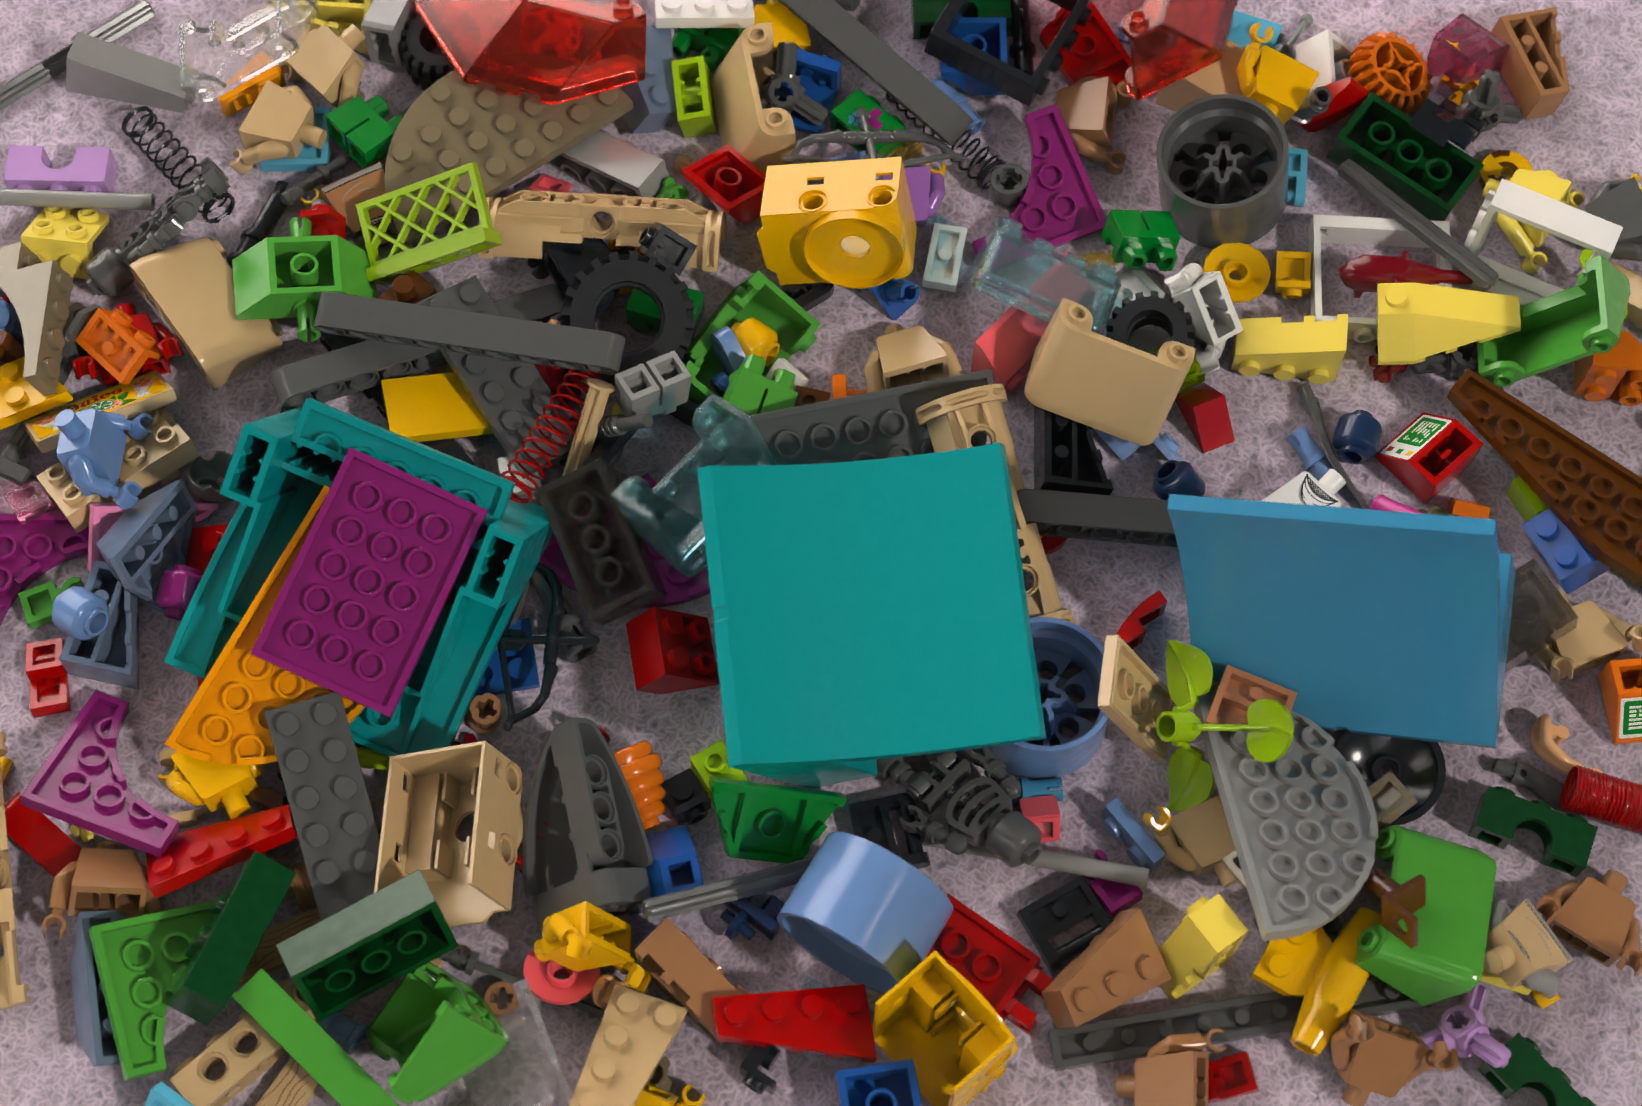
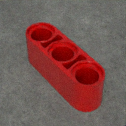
M18 792L5 805L7 835L27 854L33 857L48 873L55 877L68 863L78 861L82 848L43 813L22 806L21 794Z

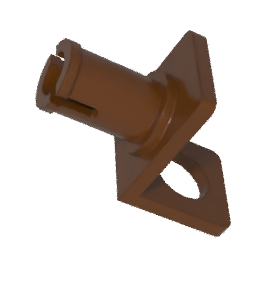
M1375 869V873L1373 871L1370 872L1364 887L1367 891L1372 892L1381 899L1382 926L1410 948L1416 947L1418 945V919L1412 913L1426 904V878L1419 874L1400 885L1386 875L1383 870ZM1403 919L1408 932H1405L1397 922Z

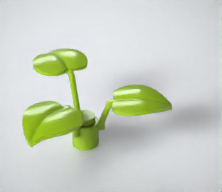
M1176 640L1167 641V684L1170 697L1177 706H1174L1172 711H1165L1159 715L1156 721V731L1161 740L1172 742L1173 746L1182 747L1175 750L1171 755L1167 768L1170 800L1166 808L1169 811L1176 812L1184 811L1208 800L1215 787V779L1210 762L1202 760V750L1188 743L1198 737L1201 731L1248 732L1246 744L1249 753L1259 762L1271 763L1283 757L1294 737V722L1288 709L1274 699H1258L1248 707V724H1202L1201 720L1188 710L1198 706V696L1206 695L1211 688L1213 678L1211 661L1200 648Z

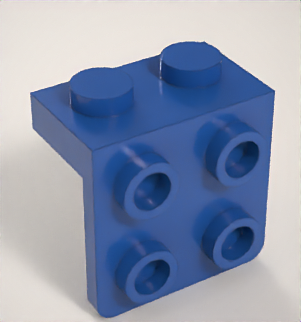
M797 47L796 76H801L800 84L806 88L805 94L827 108L830 114L842 85V62L830 56H820ZM777 51L775 53V69L777 63ZM783 82L781 88H776V95H781L780 100L786 102L787 96H793L794 93L793 88H788L790 84L787 82ZM793 110L790 113L795 130L808 134L822 133L827 121L826 118L822 125L816 126Z

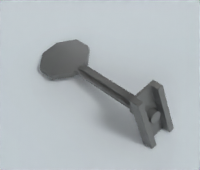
M97 304L78 311L65 332V345L62 351L63 359L60 365L61 373L58 378V382L62 385L67 381L73 368L72 362L76 358L85 356L87 353L75 339L98 307L101 308ZM22 421L10 441H6L0 450V477L34 492L40 483L30 469L18 464L25 453L23 449L31 438Z

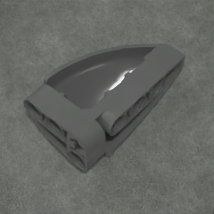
M573 717L558 724L552 730L536 767L527 800L522 842L523 881L526 895L535 896L533 900L541 933L546 917L585 901L618 917L641 909L643 901L652 898L648 873L645 867L652 864L653 858L636 804L612 750L597 725L587 718Z

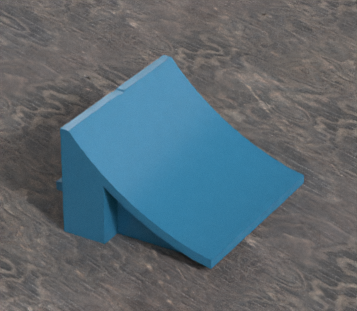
M1169 494L1167 510L1173 525L1183 572L1191 646L1200 648L1209 657L1213 669L1212 681L1220 682L1226 666L1230 665L1298 692L1291 711L1314 721L1323 730H1347L1358 734L1497 749L1516 570L1511 554L1498 553L1496 519Z

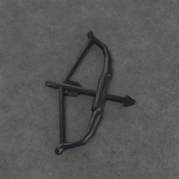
M539 562L535 569L545 574L552 586L551 612L548 617L546 636H526L522 629H509L522 598L521 595L498 642L509 717L503 727L506 731H510L515 723L537 713L549 698L552 684L558 672L556 663L559 645H583V648L587 649L600 642L599 637L589 632H585L584 636H560L562 616L565 614L562 585L555 571ZM525 645H545L543 656L544 672L540 694L530 707L516 714L506 651H520Z

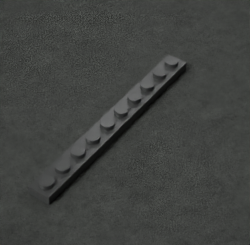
M1369 975L1352 1009L1376 1017L1432 1007L1435 1003L1423 1006L1376 976ZM1275 991L1082 1024L1074 1028L1049 1030L1047 1034L1055 1072L1147 1056L1149 1048L1167 1036L1174 1034L1198 1032L1201 1036H1205L1208 1031L1220 1028L1225 1033L1212 1034L1210 1037V1042L1214 1045L1293 1031L1304 997L1284 996Z

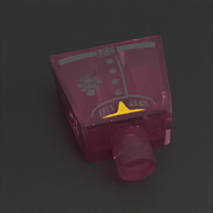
M1462 13L1434 36L1427 57V69L1433 76L1437 77L1445 74L1457 84L1463 85L1479 80L1486 69H1490L1492 72H1501L1510 45Z

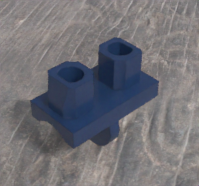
M771 894L760 908L750 901L753 896L724 903L737 913L736 916L726 908L720 915V918L729 924L724 935L730 940H733L740 933L750 941L756 931L748 926L747 923H750L771 941L779 933L777 915L785 903Z

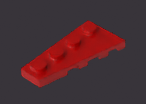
M287 804L177 833L161 857L146 852L148 887L156 899L249 859L255 851L261 854L298 838L290 805Z
M865 984L713 997L711 1001L716 1040L759 1047H767V1045L787 1048V1051L803 1053V1051L826 1054V1057L842 1059V1057L861 1059L860 1062L873 1064L877 1060Z

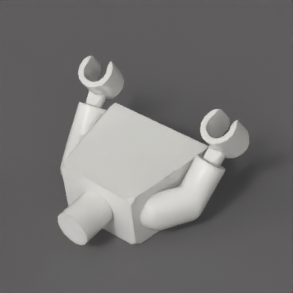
M1190 263L1178 274L1165 279L1164 282L1166 285L1168 284L1171 290L1174 304L1180 301L1184 305V312L1190 313L1194 325V336L1207 343L1205 352L1196 354L1197 362L1200 364V372L1203 374L1220 369L1218 358L1221 357L1227 340L1243 331L1221 272H1203L1199 264Z

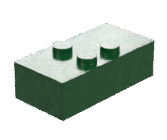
M1371 92L1336 137L1326 158L1338 166L1347 159H1352L1429 220L1445 221L1471 187L1484 165L1450 142L1441 147L1409 126L1413 118Z
M257 851L249 857L236 872L227 891L222 892L211 910L214 915L208 926H203L198 936H194L186 949L184 956L189 958V961L165 1005L206 1026L226 1008L296 872Z
M420 869L276 945L291 979L317 1022L459 947Z

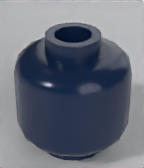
M1356 410L1344 414L1339 418L1332 440L1334 451L1341 460L1350 464H1362L1372 459L1379 447L1382 435L1381 424L1373 418L1371 413L1364 410Z
M1171 460L1161 465L1155 472L1153 490L1160 500H1169V494L1202 497L1205 494L1206 485L1189 462Z

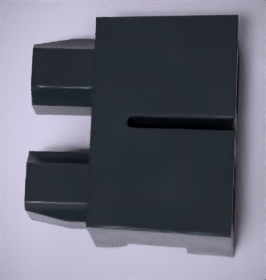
M1444 84L1425 99L1409 126L1441 147H1444L1451 141L1465 150L1471 142L1476 141L1487 123L1473 114L1477 108L1476 105H1468L1463 109L1450 100L1455 90Z

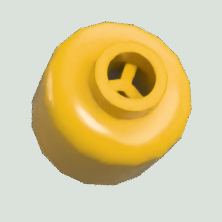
M751 317L741 323L736 322L730 328L737 337L746 357L750 354H755L766 361L765 367H767L778 355L780 344L778 343L777 332L761 321Z

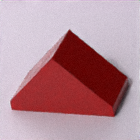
M1206 383L1178 392L1175 401L1202 453L1235 441L1225 395Z

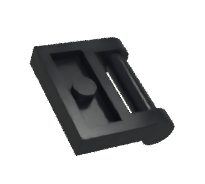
M905 792L848 804L854 835L871 841L899 856L888 811H899L900 818L903 817L907 822H914L916 820L915 815H910L908 805L915 806V801ZM903 829L909 854L899 857L917 869L930 866L928 852L923 850L920 834L910 833Z
M1083 876L1076 878L1017 912L1018 919L1051 973L1062 968L1061 963L1086 950L1095 936L1100 935L1112 923ZM1092 917L1096 927L1057 949H1053L1049 940Z

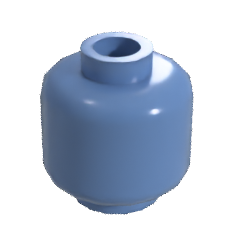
M73 586L55 598L52 608V621L58 629L74 638L88 640L101 634L107 627L109 621L108 605L103 598L81 586Z

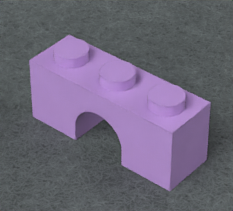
M9 145L3 180L8 189L113 192L117 162L110 147H76L75 157L68 166L61 169H51V161L43 146Z

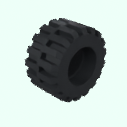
M439 5L437 9H433V6L427 7L426 12L421 13L419 11L414 14L415 20H408L405 24L406 30L401 32L402 42H400L408 75L409 77L411 76L412 82L416 86L421 85L423 91H426L436 81L461 66L487 58L479 22L477 19H472V14L468 11L461 13L460 7L453 6L451 9H448L447 5ZM452 44L458 46L447 54L438 55L430 53L431 50L440 45Z
M1151 291L1148 297H1144L1143 292L1135 293V300L1131 301L1127 297L1122 300V308L1118 306L1114 308L1112 319H1108L1106 337L1133 347L1129 342L1132 333L1140 327L1154 325L1164 329L1170 335L1171 341L1180 342L1194 348L1195 331L1194 325H1192V317L1189 312H1184V305L1180 301L1174 304L1172 303L1171 295L1165 294L1164 298L1158 297V291Z

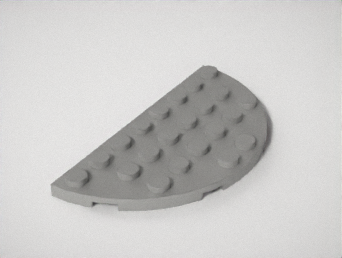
M1212 681L1211 688L1206 695L1198 696L1199 704L1194 707V711L1202 724L1205 723L1220 683L1218 681ZM1292 711L1290 714L1292 718L1296 719H1293V740L1283 757L1271 763L1259 762L1249 753L1246 744L1248 732L1201 731L1262 941L1299 936L1332 921L1357 897L1369 877L1375 862V842L1378 838L1377 816L1372 797L1363 777L1353 761L1347 762L1333 746L1335 740L1314 721Z

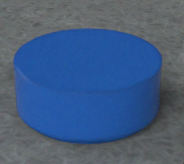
M719 371L710 380V384L717 395L722 398L730 381L727 374Z

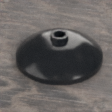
M1346 731L1339 739L1335 748L1347 762L1353 761L1367 787L1382 777L1379 773L1380 766L1388 764L1392 767L1393 774L1417 800L1416 804L1388 826L1412 822L1426 814L1437 802L1443 790L1446 777L1445 759L1438 742L1351 733L1350 731Z

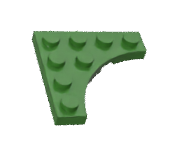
M217 900L91 926L88 930L124 1081L161 1073L167 1069L164 1055V1028L168 1006L165 1003L189 961V958L184 956L186 949L194 936H198L203 926H208L214 915L211 910Z

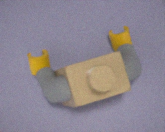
M1528 898L1509 912L1504 903L1493 901L1484 959L1485 969L1492 974L1498 973L1506 985L1511 988L1525 985L1528 989H1532L1531 993L1542 1009L1560 1000L1561 998L1557 994L1559 979L1555 972L1573 960Z

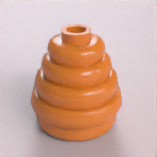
M644 740L613 754L625 777L644 830L660 823L658 816L664 813L666 807L661 801L665 796V790L660 785L665 781L664 773L659 768L663 764L662 758L659 753H653L651 743Z

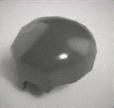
M218 450L210 459H203L201 455L197 457L186 470L185 485L197 499L205 502H219L228 499V497L219 494L222 483L218 478L225 479L233 455Z

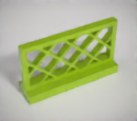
M475 162L356 204L370 267L366 268L365 271L368 281L375 282L376 284L388 285L393 283L398 276L406 275L409 271L414 270L420 274L503 245L500 231L493 229L478 163ZM469 174L472 185L465 197L454 189L460 177ZM436 185L444 189L437 207L425 201L431 187ZM451 195L463 201L456 218L444 212ZM406 196L415 200L408 217L396 211L401 199ZM422 205L434 212L426 229L415 223ZM470 206L478 210L481 221L480 225L471 228L462 223ZM376 207L386 211L378 228L371 224L368 211ZM393 216L405 222L397 239L385 233ZM441 217L453 223L447 236L443 238L433 234ZM412 227L423 233L418 246L415 248H410L404 244ZM382 238H385L394 245L389 256L380 260L378 247Z

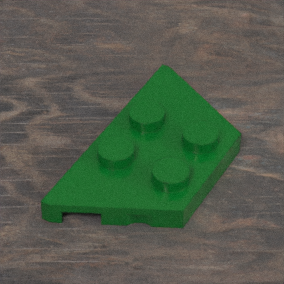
M710 777L709 779L724 851L730 858L777 863H790L802 860L809 852L812 842L819 839L827 828L824 824L837 806L842 809L847 800V797L840 792Z

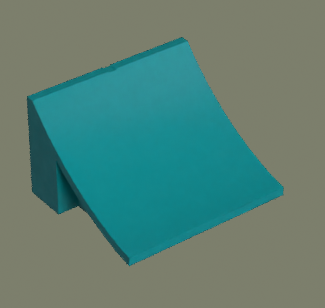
M312 398L305 399L302 408L298 407L244 424L219 493L240 502V505L197 586L176 631L164 663L200 678H206L324 485L329 488L331 487L351 447L489 511L453 587L457 595L455 601L444 606L392 717H388L366 706L350 724L354 742L389 757L452 746L498 642L558 526L561 515L531 502L521 504L512 501L510 497L516 484L513 481Z
M998 442L944 452L851 462L765 466L709 465L697 469L711 603L714 613V631L729 767L807 788H816L877 776L876 759L968 750L1046 738L1005 445Z

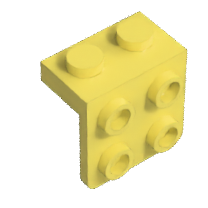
M45 207L20 235L21 242L36 254L42 262L54 260L70 277L88 279L89 276L86 273L85 265L94 257L92 243L110 222L109 214L90 208L78 210Z

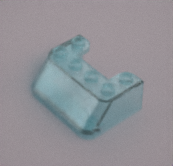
M1004 217L1003 221L995 218L972 265L971 285L993 298L1048 323L1051 321L1063 298L1076 302L1091 312L1093 317L1091 331L1102 335L1121 288L1120 277L1115 273L1117 269L1101 260H1098L1097 264L1089 263L1086 266L1087 261L1084 258L1071 252L1064 256L1054 251L1055 246L1038 237H1036L1035 241L1028 239L1026 233L1021 230L1023 225L1009 217Z
M714 393L694 412L692 424L700 441L653 489L642 477L632 476L626 479L611 494L632 528L672 567L687 577L697 575L707 566L697 469L709 465H778L752 417Z

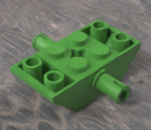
M298 217L293 218L289 222L291 237H266L232 260L236 320L297 318L298 338L301 341L308 342L307 330L309 329L311 332V342L318 340L321 332L314 328V322L321 292H335L376 298L375 282L368 281L365 271L366 268L370 267L367 251L338 235L312 236V223L308 218L302 217V229H299Z

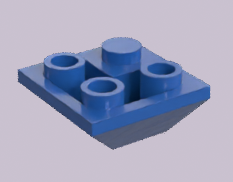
M686 825L646 834L653 858L652 864L645 867L648 873L652 897L704 885L696 851ZM642 909L629 913V916L642 913Z

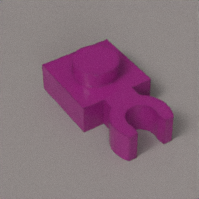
M1098 849L1095 851L1096 859L1108 861L1107 855L1102 850ZM1083 876L1093 881L1089 884V887L1111 919L1121 910H1127L1142 900L1143 892L1138 886Z

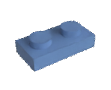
M1116 797L1105 805L1102 813V818L1104 819L1102 821L1103 827L1112 838L1117 839L1120 837L1128 847L1126 852L1131 861L1137 867L1144 866L1150 869V873L1160 866L1166 854Z

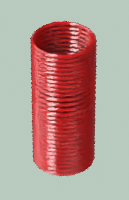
M1579 765L1572 767L1566 777L1561 793L1560 803L1563 811L1581 815L1582 817L1585 816V818L1588 817L1589 819L1592 818V820L1600 821L1601 823H1608L1614 827H1621L1640 835L1642 834V785L1630 782L1629 780H1623L1622 778L1619 779L1600 771L1597 772L1593 769L1583 768Z

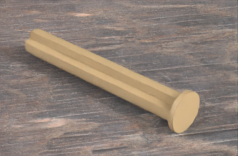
M594 378L587 380L589 390L552 506L553 512L561 516L567 517L573 513L583 481V462L591 455L609 394L615 391V386L603 380Z

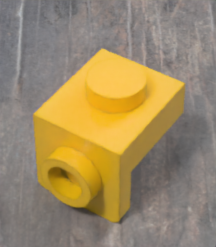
M1277 251L1275 293H1282V298L1292 300L1302 299L1303 295H1309L1311 288V252Z

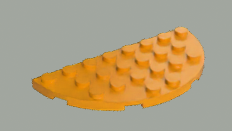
M326 485L322 488L165 742V745L185 755L219 764L243 766L278 762L265 711L334 692L251 654L330 488ZM342 695L348 721L351 724L366 706Z

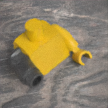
M1261 23L1253 24L1249 29V36L1252 39L1251 44L1246 45L1236 68L1243 96L1256 100L1266 106L1277 116L1282 125L1289 119L1299 124H1307L1312 120V117L1324 113L1332 101L1330 90L1319 86L1308 93L1316 81L1319 72L1265 44L1260 48L1261 43L1272 39L1274 30L1271 26H1268L1264 36L1259 38L1257 32Z

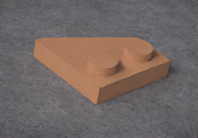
M1227 665L1204 724H1248V707L1258 699H1274L1283 704L1291 713L1298 692Z

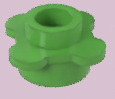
M666 177L663 180V187L659 190L656 198L689 199V193L684 185L676 184L674 178Z

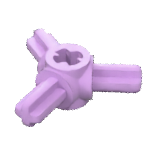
M1479 984L1472 990L1461 994L1459 1004L1447 1009L1442 1014L1441 1020L1438 1021L1439 1028L1417 1034L1429 1047L1428 1049L1433 1050V1044L1436 1041H1443L1447 1044L1448 1051L1452 1048L1457 1049L1458 1057L1469 1058L1477 1055L1495 1068L1507 1066L1508 1060L1511 1057V1051L1490 1037L1489 1029L1484 1025L1485 1019L1481 1014L1487 991L1484 986Z

